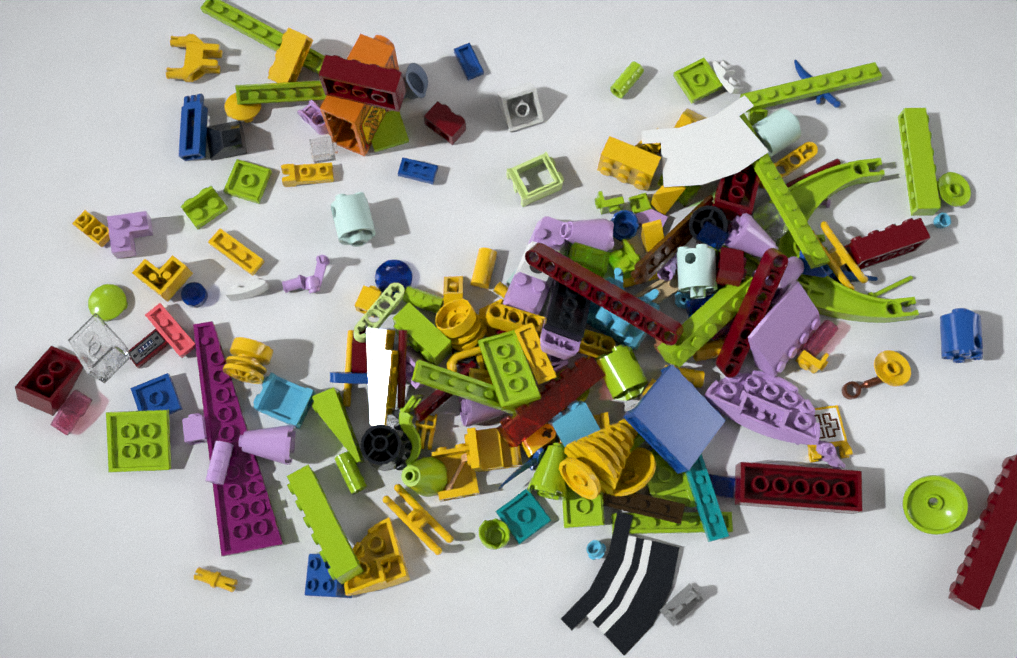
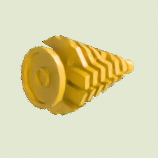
M622 419L618 423L611 424L606 428L578 439L577 442L573 441L567 444L564 453L568 457H565L566 459L559 464L562 478L573 491L586 499H595L600 492L606 493L607 491L609 494L614 492L638 432L625 419Z

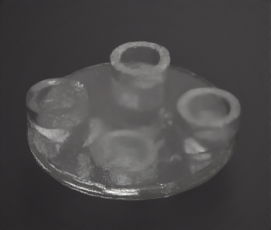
M764 203L755 210L752 218L772 240L781 238L786 234L788 227L774 204Z

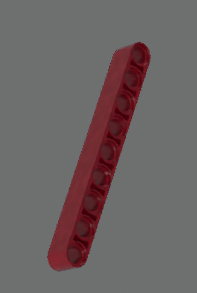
M536 243L525 253V260L529 265L662 343L674 345L683 334V326L678 321L543 243Z

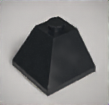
M238 120L207 127V142L211 161L247 154L242 121Z

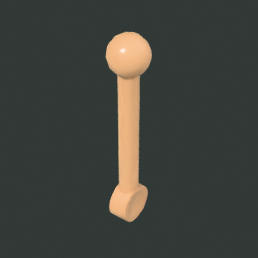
M467 454L462 455V461L450 483L445 486L446 490L453 489L457 476L465 462H467Z

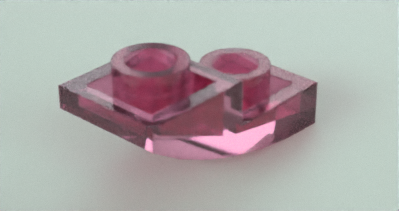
M77 389L74 390L50 425L65 435L71 434L79 418L84 416L93 399Z

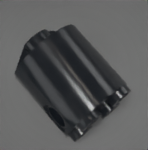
M382 424L375 425L369 428L362 436L360 443L361 452L374 468L387 471L396 467L399 461L403 459L405 454L404 444L397 431L392 427Z

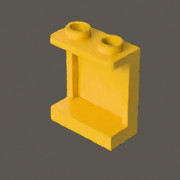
M465 443L457 444L453 449H447V447L436 448V452H432V457L442 461L447 469V484L450 483L461 463L462 455L470 454L469 446H466ZM465 462L453 484V489L446 490L444 488L443 491L438 492L439 501L444 502L479 495L476 472Z

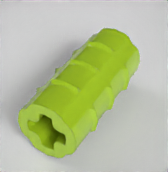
M635 61L631 62L610 87L612 94L618 98H623L644 73L643 67Z
M408 286L402 301L405 303L410 302L413 306L437 314L442 308L444 298Z
M348 451L334 458L352 495L367 488L364 477Z

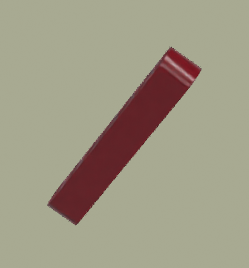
M770 248L763 254L716 360L717 368L728 378L735 377L739 373L750 349L748 336L764 318L788 266L787 256L776 248Z

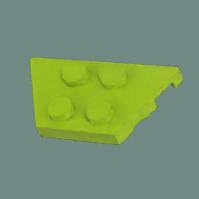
M652 449L650 452L656 460V470L647 484L650 496L683 503L685 507H696L686 473L677 474Z

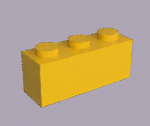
M288 27L282 36L281 46L276 51L275 61L269 68L268 79L277 83L296 82L313 39Z

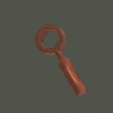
M878 376L864 381L861 385L850 381L843 385L842 395L850 400L855 399L861 394L862 388H870L883 381ZM847 386H853L856 389V395L851 396L847 393Z

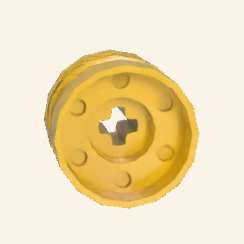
M463 298L446 303L437 312L435 317L436 327L451 340L452 348L458 351H464L477 345L478 340L482 339L486 332V325L468 300Z
M244 337L234 338L230 348V353L234 356L227 357L226 362L228 364L224 365L223 372L242 382L262 384L264 381L263 375L267 373V369L262 365L270 364L274 353L273 349L253 339Z

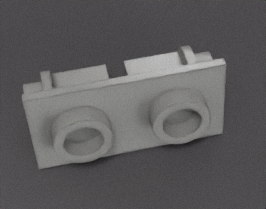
M689 583L659 611L672 626H675L703 598L700 596L701 593L698 589H694Z

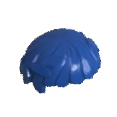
M622 210L614 214L610 220L614 223L613 237L619 241L622 239L627 241L632 239L637 234L639 228L636 215L628 210Z

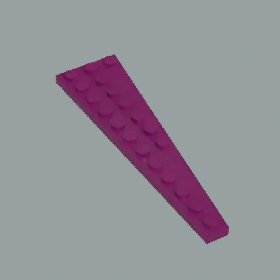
M213 321L193 324L209 459L211 460L215 441L234 445L224 485L212 483L221 556L225 557L284 545L256 455L243 452L242 447H239V437L248 429L232 378L223 372V367L227 362Z

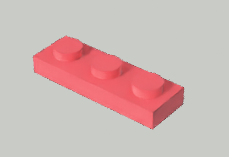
M161 303L145 314L181 358L196 347L195 342Z

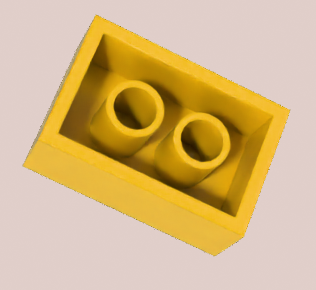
M609 136L600 155L597 170L605 176L615 177L622 183H629L639 190L648 191L661 157Z

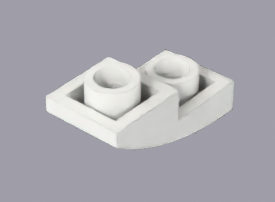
M714 60L712 64L722 85L730 94H740L743 87L739 84L738 79L732 77L735 71L731 68V64L726 60Z
M252 278V280H246L245 288L240 285L226 288V296L230 301L252 298L267 291L269 285L262 278Z

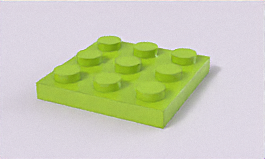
M169 409L106 412L108 473L171 469Z

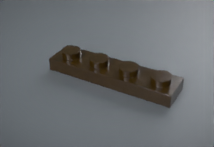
M604 493L603 506L678 524L682 523L685 504L640 493H633L627 496H613Z

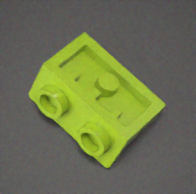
M213 186L202 189L199 194L187 199L180 206L197 229H200L229 209Z
M626 239L621 240V249L605 254L606 260L613 271L615 268L623 270V280L632 277L631 273L635 270L634 265L642 259L639 254L635 253L633 245L629 244Z

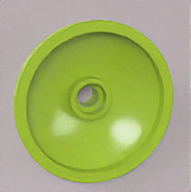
M928 475L921 477L908 486L903 496L902 505L907 520L916 529L924 533L938 535L951 532L962 524L967 515L968 502L964 491L956 482L944 476ZM931 498L937 499L935 503L929 502Z

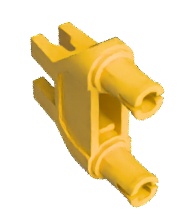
M195 34L170 37L171 47L186 48L182 68H166L167 79H183L185 82H194L205 74L220 73L221 66L218 65V60L208 59L222 58L223 51L220 50L219 44L204 43Z

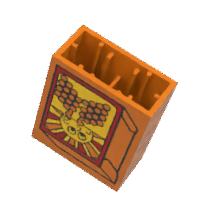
M360 34L347 57L348 60L355 59L361 63L376 64L383 68L399 70L394 44L382 35H375L374 38ZM328 95L320 107L332 143L362 156L367 154L386 112H389L388 109Z

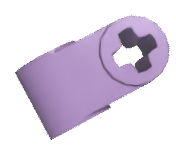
M310 100L309 104L302 110L299 109L297 111L302 120L309 124L318 134L325 135L328 133L320 108L313 100Z

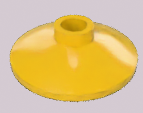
M892 350L880 352L875 357V372L884 383L897 387L909 381L911 368L908 361L901 354Z

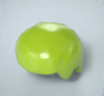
M497 518L484 520L479 527V538L486 548L497 550L503 548L508 543L510 530L505 522Z

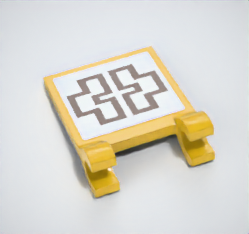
M838 405L814 408L816 422L820 423L819 440L832 443L834 447H839L841 459L849 458V455H852L853 452L847 442ZM807 445L810 463L818 462V459H821L822 456L816 451L817 445Z

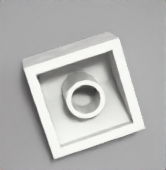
M531 82L497 92L500 109L509 132L543 122L537 89Z

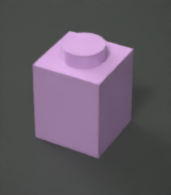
M195 413L188 415V418L182 419L185 443L195 445L207 442L203 415Z

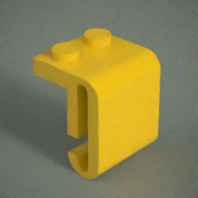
M517 426L477 430L475 427L467 428L468 434H464L465 444L469 446L470 454H467V463L475 472L522 466Z

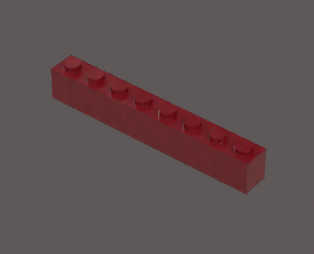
M1017 454L1004 459L1002 472L994 482L996 486L987 498L988 505L980 514V524L972 533L973 540L971 545L965 550L964 555L966 557L957 569L958 576L949 588L950 594L948 598L969 610L981 609L1017 521Z

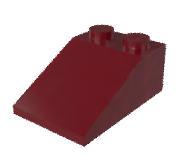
M50 346L15 386L17 400L54 416L69 396L86 364V360Z

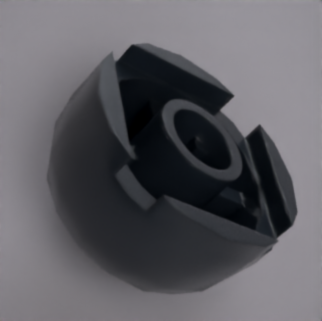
M706 205L699 207L689 219L690 233L694 239L701 243L711 244L717 242L727 232L728 221L722 210L715 206Z

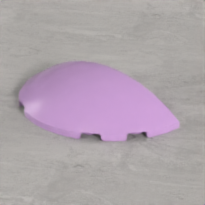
M753 370L751 373L741 374L739 371L735 377L728 378L725 376L720 381L716 380L704 395L707 401L719 412L754 432L791 443L817 445L819 442L820 423L816 422L813 405L809 399L804 400L798 393L797 387L781 377L775 376L774 378L762 371Z

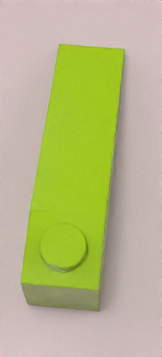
M333 387L312 396L314 400L312 407L315 413L319 414L356 462L364 463L365 460L343 404L340 391Z

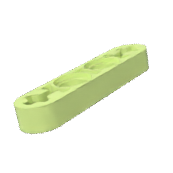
M392 283L380 295L355 325L354 338L360 343L366 342V334H359V331L363 332L366 326L367 328L379 329L402 301L405 292L403 285ZM399 291V293H395L392 299V292ZM387 302L390 304V307L383 309L380 307V304ZM370 316H377L379 321L371 322L368 318Z

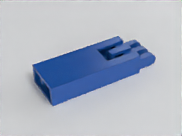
M202 93L197 94V96H185L184 106L181 107L178 157L184 161L203 159L206 156L208 108L204 106V96Z

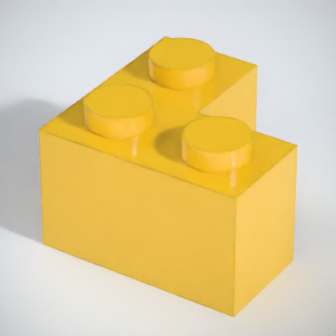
M173 255L160 269L144 259L132 272L142 283L167 302L193 274L185 264Z

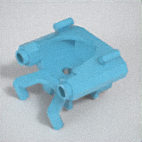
M615 268V279L607 277L605 280L624 290L623 270ZM653 289L642 297H637L655 309H660L658 304L651 302L660 294L657 289ZM591 301L586 323L603 334L612 337L620 344L629 346L632 350H637L647 333Z

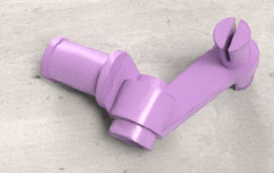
M318 255L316 257L317 264L313 276L305 277L298 275L297 278L282 281L285 293L300 288L302 290H309L310 294L321 291L320 287L326 266L330 263L329 258L326 255Z
M819 440L816 451L822 455V460L827 462L833 469H841L839 465L845 468V463L836 455L834 445L827 441Z

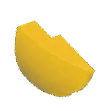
M390 518L384 519L368 529V534L353 547V551L364 572L344 583L346 596L373 592L410 581L406 563Z

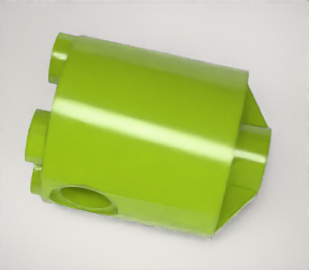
M619 345L612 349V353L608 355L603 354L596 358V365L614 400H633L642 394L645 386L649 383L632 348L629 346L623 347V345Z

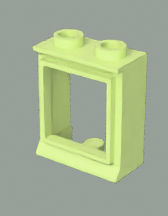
M547 152L507 169L506 177L508 180H512L515 193H519L522 207L562 190L563 176L561 172H557L555 161L552 157L548 156ZM544 163L554 182L528 193L519 174Z

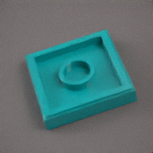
M527 488L495 511L499 518L506 523L518 544H521L551 521L534 495L527 491Z

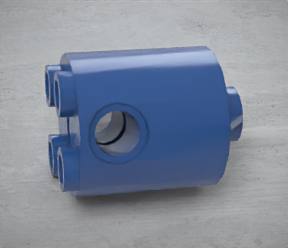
M956 308L951 313L942 315L940 317L942 359H953V363H964L965 359L982 360L981 315L966 308Z

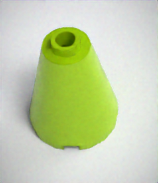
M553 443V445L548 446L528 484L527 491L532 493V490H535L538 496L548 499L559 500V497H562V501L566 500L567 484L559 471V464L566 459L565 457H568L564 453V445Z
M423 457L405 467L402 471L401 479L406 486L419 495L431 497L438 495V492L444 490L448 480L447 469L439 459Z

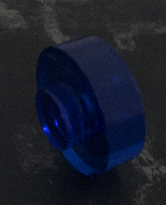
M198 282L186 284L181 291V299L187 306L192 308L202 306L208 298L207 290Z

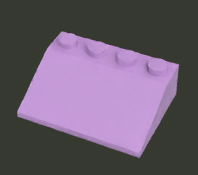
M796 280L748 336L755 367L774 378L784 370L789 359L795 357L798 348L807 342L811 332L820 325L819 311Z

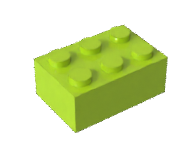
M410 302L392 318L396 334L399 336V329H406L409 346L416 352L420 351L428 363L438 366L452 352L451 340Z

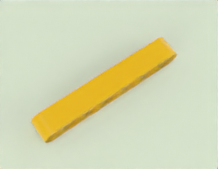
M500 303L489 305L484 315L486 325L506 332L516 330L533 322L539 337L541 336L545 320L543 316ZM585 329L578 353L597 358L603 354H610L612 349L616 347V343L610 336Z

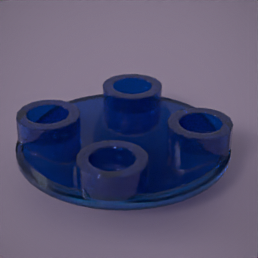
M400 260L385 261L377 268L375 273V283L381 293L392 283H400L405 290L412 283L413 276L410 267ZM399 291L392 292V296H394L395 293H399Z

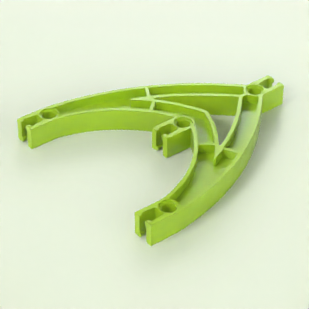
M881 158L856 160L813 174L788 189L808 221L812 213L832 195L856 184L879 182L885 175L884 170L869 172V169L876 170L882 165ZM772 199L752 216L765 232L782 218ZM784 222L776 246L779 247L778 250L786 255L787 258L792 256L799 258L800 250L797 247L798 245ZM825 234L816 235L821 243L826 241ZM721 246L708 248H714L717 257ZM743 252L744 258H747L744 269H747L746 275L751 277L752 273L757 270L760 261L750 254ZM801 274L796 280L805 290L820 315L869 323L908 321L919 315L918 310L912 312L902 311V306L906 308L916 304L915 297L898 299L877 298L854 291L836 282L829 276L818 277ZM887 308L891 309L893 314H890Z

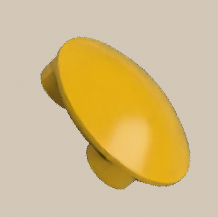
M236 93L227 98L224 107L228 117L249 123L260 112L261 103L238 105Z

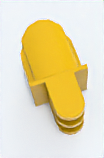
M435 414V416L429 415L425 419L424 425L419 424V421L416 420L417 432L422 431L421 449L425 448L427 433L430 432L428 450H432L438 414ZM428 421H433V426H429Z

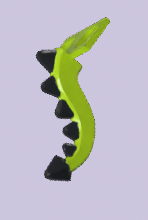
M423 394L412 395L404 408L392 410V415L399 420L394 425V429L403 431L401 440H409L410 442L405 445V448L411 450V453H405L407 459H401L396 466V470H403L414 463L420 454L421 438L412 423L414 415L410 412H413L414 408L418 406L424 397Z

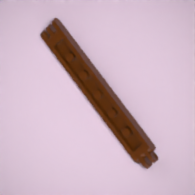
M713 195L707 196L634 265L635 270L631 273V276L635 278L633 280L635 285L646 283L678 252L679 247H683L693 238L689 230V219L699 207L712 206Z

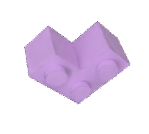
M147 211L107 216L111 251L117 259L136 256L134 238L153 235L151 217Z

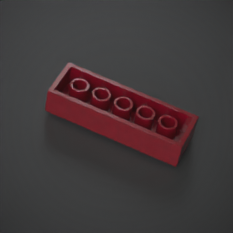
M740 462L735 465V505L847 514L862 512V471Z

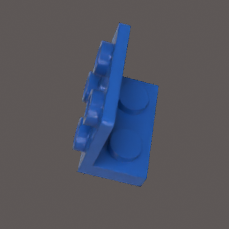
M309 554L305 596L352 598V595L346 596L344 583L341 585L337 579L333 581L328 572L330 568L328 561L325 563L320 554Z

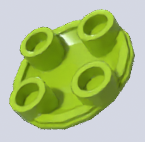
M104 284L97 287L88 299L90 313L95 318L104 322L118 317L128 307L124 291L113 284Z

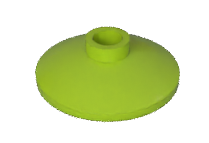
M947 172L939 178L938 191L946 203L960 207L969 201L971 190L964 177L955 172Z

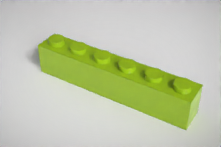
M904 108L898 115L911 216H933L941 207V199L938 195L937 168L933 160L932 133L929 131L928 125L929 115H927L926 108Z
M746 275L745 280H741L738 287L736 285H724L682 324L683 334L674 345L661 343L657 348L664 360L680 368L736 316L753 277Z
M309 464L288 475L287 478L290 482L287 484L288 489L292 495H296L297 500L295 503L300 512L304 511L305 513L303 520L308 528L311 527L314 532L311 534V537L316 545H320L322 549L319 552L325 563L328 561L330 565L328 572L333 581L337 579L342 585L364 572L315 472Z

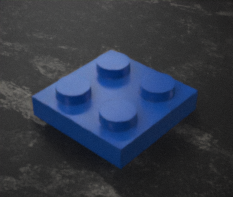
M169 373L130 388L138 411L169 409V415L183 410Z

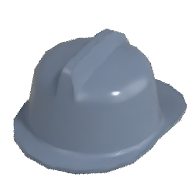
M411 63L403 77L406 90L404 99L424 98L428 87V77L420 65Z

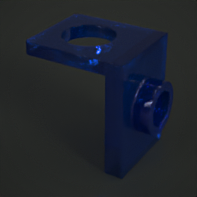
M707 221L697 235V239L719 251L728 238L729 231L727 229V232Z

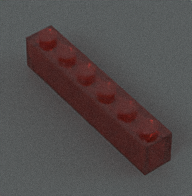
M582 356L574 362L575 366L572 369H565L559 374L561 377L555 381L553 379L545 385L546 389L540 392L541 399L519 405L515 409V414L512 416L507 415L500 421L501 425L496 429L510 448L519 446L605 376L592 356L587 358Z

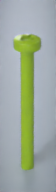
M910 275L875 293L869 292L867 295L877 297L913 280V277Z

